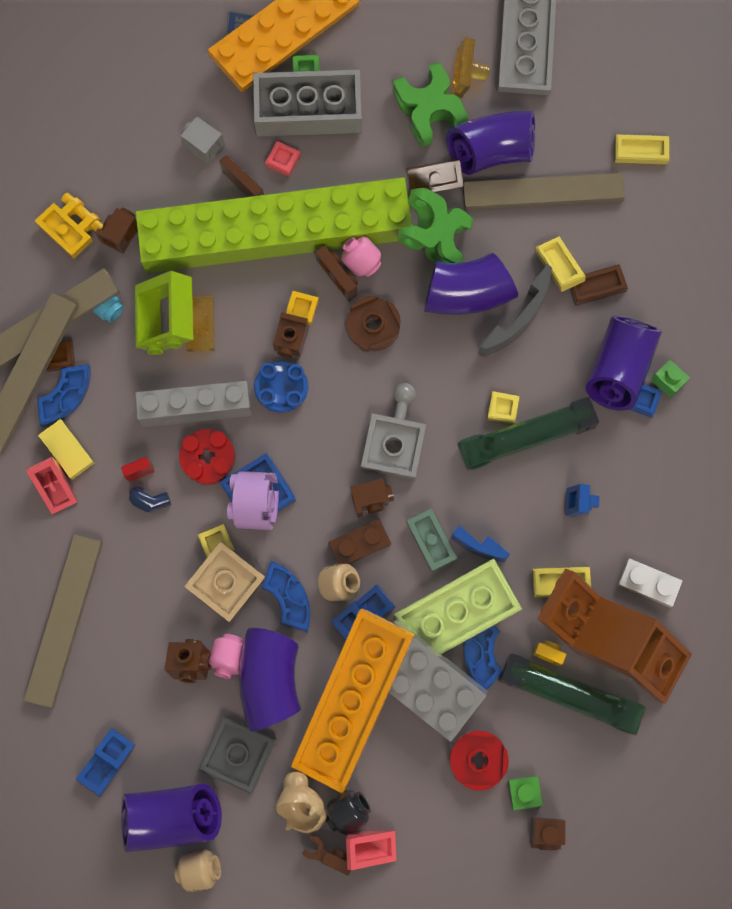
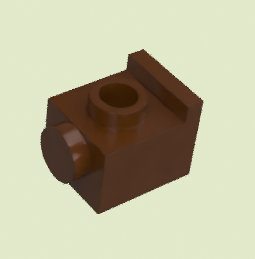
M123 207L121 209L116 208L113 214L108 215L105 219L103 230L99 228L96 230L95 233L99 241L124 254L138 231L135 214Z
M281 312L273 341L274 351H277L278 355L285 358L301 357L309 329L308 319ZM286 333L295 334L292 338L285 337Z
M383 478L350 487L357 518L363 517V511L368 510V514L383 511L385 509L384 506L394 501L391 486H385Z
M531 818V848L557 850L561 849V845H565V820Z

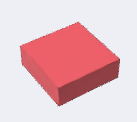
M276 141L265 161V166L289 177L301 156V152Z

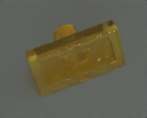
M465 37L457 48L452 94L459 98H463L469 90L471 78L486 81L490 72L489 65L473 62L475 39Z
M192 297L193 340L186 343V349L188 352L215 351L214 297Z

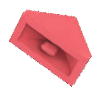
M53 457L26 469L27 474L51 514L77 503V499L61 465Z

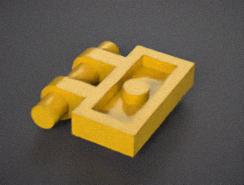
M65 193L61 200L66 205L60 209L53 203L35 220V223L66 253L75 259L93 242L87 232L90 230L96 232L98 228L103 230V224L95 213H90L84 207V203L78 197L74 198L71 194ZM77 214L83 221L77 225L70 218L72 215Z

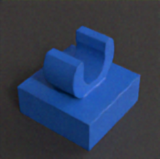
M578 484L566 488L565 516L577 517L589 513L592 507L599 508L600 496L590 495V485Z

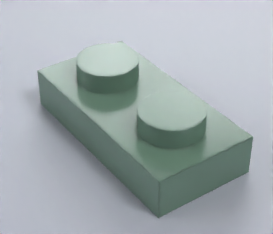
M432 508L406 521L431 572L457 560V556Z

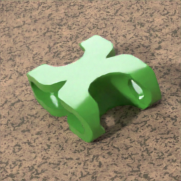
M440 62L429 65L428 79L430 85L426 88H414L404 77L393 80V93L403 113L412 115L411 131L422 148L432 144L433 132L430 125L435 121H446L452 127L469 121L459 97L449 94L450 79Z
M417 188L411 190L408 204L417 212L419 218L418 226L400 228L397 240L413 251L424 247L425 255L433 263H436V261L462 263L463 254L455 247L453 241L454 233L471 230L474 222L473 217L460 208L447 211V203L444 198L429 189Z

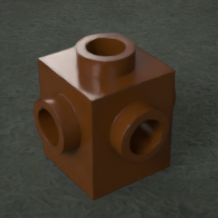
M186 639L185 642H169L164 670L173 679H179V681L184 683H196V680H207L208 670L212 668L208 663L211 653L201 641L196 639Z

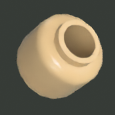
M349 564L328 565L322 569L318 577L320 594L328 601H348L356 596L360 587L359 575L355 568Z
M206 849L184 853L174 869L176 882L181 883V886L187 892L213 888L221 876V865L218 857Z

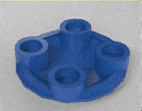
M287 361L263 364L254 382L255 396L259 403L269 411L277 413L291 412L300 407L306 399L309 389L308 380L303 368L298 364Z

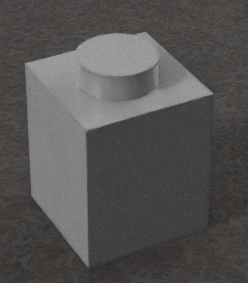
M198 116L192 123L189 122L184 126L180 135L184 148L208 165L225 146L222 134Z

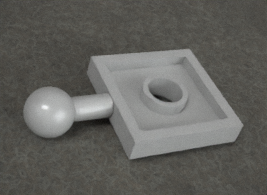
M401 383L396 386L394 398L397 401L394 418L372 413L361 469L416 479L426 424L405 420L408 404L413 402L416 396L412 385ZM390 440H397L401 443L402 448L398 453H390L385 447L386 443Z

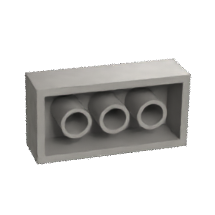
M360 70L253 73L254 124L257 137L362 133Z
M398 619L393 622V624L414 633ZM415 634L389 693L451 742L485 699L488 690Z

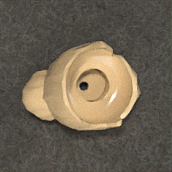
M291 772L286 775L283 780V791L276 802L275 810L286 819V831L293 828L303 833L312 834L323 826L326 819V811L322 799L313 789L308 787V778L301 772Z

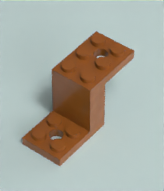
M566 568L557 580L555 588L541 608L537 618L538 621L576 654L632 678L655 700L664 704L667 702L692 655L657 619L599 596L579 575Z

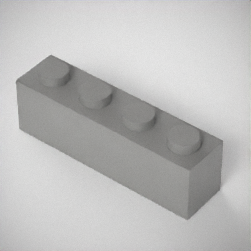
M247 381L135 392L137 419L142 427L252 416L250 388Z

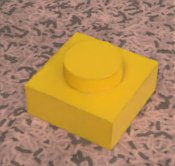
M292 291L286 313L307 318L308 324L312 326L319 297Z
M545 640L544 644L539 642L535 646L532 656L559 667L563 664L566 653L560 651L561 646Z

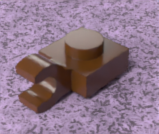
M311 835L309 839L316 842L318 849L314 853L304 850L302 854L308 859L318 860L322 864L349 876L351 870H347V853L337 848H334L333 852L326 850L321 838Z

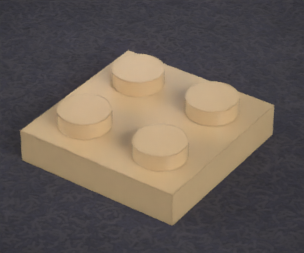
M220 541L184 587L230 622L265 576Z

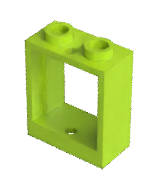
M169 271L135 285L136 348L146 350L150 355H161L164 353V350L180 348L182 344L193 340L192 277ZM169 297V332L161 334V300Z

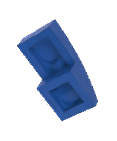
M460 525L451 535V539L458 545L485 559H495L497 562L504 563L510 556L490 536L481 544Z
M377 584L331 622L346 640L360 609L363 608L383 618L396 605Z
M111 728L95 749L93 757L77 776L76 781L98 797H101L131 754L135 744Z

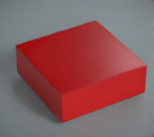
M147 457L126 464L121 468L128 482L155 472L152 463Z

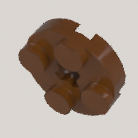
M375 296L364 297L353 304L347 316L346 329L348 336L364 352L386 349L399 336L400 315L397 308L388 300L386 302ZM368 319L379 320L381 323L378 325V329L368 328Z

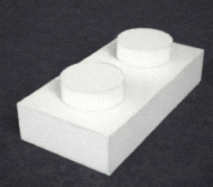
M629 558L617 586L671 608L674 605L683 580Z

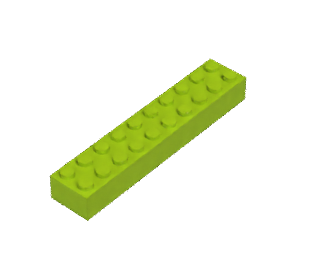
M405 177L136 211L141 263L146 274L311 253L324 245L328 250L342 249L344 243L351 237L357 239L365 236L373 244L397 242L400 228L412 226Z

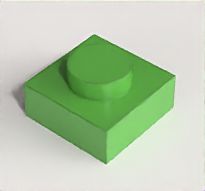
M319 55L293 56V72L320 71Z
M669 360L650 380L671 398L690 377L674 362Z
M538 776L508 780L512 810L543 806Z

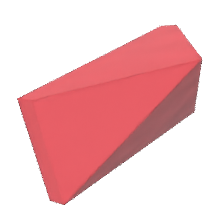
M394 830L355 831L348 834L346 838L347 870L397 861Z

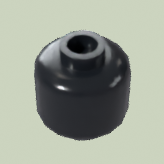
M346 790L328 802V815H326L325 820L332 831L338 830L341 834L348 835L367 824L368 814L371 812V809L362 793Z

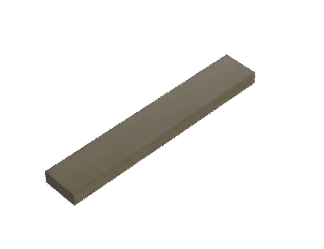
M623 173L463 183L465 210L620 202L625 199Z
M103 268L62 294L61 297L79 305L70 323L72 324L121 292L107 269ZM45 306L0 334V369L20 356Z
M54 292L51 293L0 393V453L5 452L79 305Z
M75 534L73 536L24 701L54 708L103 542Z

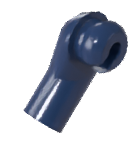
M139 486L133 487L129 492V500L132 505L144 512H152L171 505L167 492L152 497Z

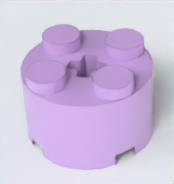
M239 472L238 474L231 475L230 490L233 491V500L228 503L227 517L228 519H233L237 529L273 530L274 527L270 522H276L279 493L273 490L272 484L278 483L275 473Z

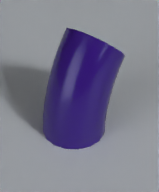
M534 111L498 113L476 118L449 128L446 133V143L451 159L458 158L460 160L461 172L466 175L503 164L532 162L535 149Z
M494 253L462 263L436 261L427 292L424 312L462 315L487 311L517 298L518 291L508 270Z
M611 315L602 345L586 384V392L590 398L607 409L623 411L633 408L637 403L662 330L639 320Z
M262 628L247 629L240 657V697L249 731H257L277 724L301 710L295 686V664L299 646L294 640L282 634Z
M201 783L166 790L123 794L121 823L125 852L201 843L214 840L219 834L222 822L221 806L215 791L207 784Z

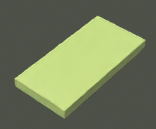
M492 559L394 615L396 619L431 645L436 651L443 654L523 609L496 560Z

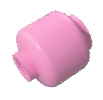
M365 236L357 239L351 237L342 246L344 251L341 255V261L354 275L369 277L379 269L381 265V251L369 238Z
M224 634L223 637L215 639L208 663L215 670L214 674L216 676L231 679L232 675H239L244 639L231 634Z

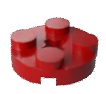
M201 429L186 436L182 441L179 451V462L184 473L196 483L201 485L217 484L226 478V475L230 473L235 465L234 447L221 431ZM206 450H209L210 453H215V457L210 459L211 463L205 464V461L200 459V455H203Z
M472 731L458 738L451 749L449 763L451 771L459 783L466 788L483 791L494 787L503 779L508 770L509 757L502 742L492 733ZM476 752H482V757L487 758V764H482L481 769H476V765L471 763V757H475Z

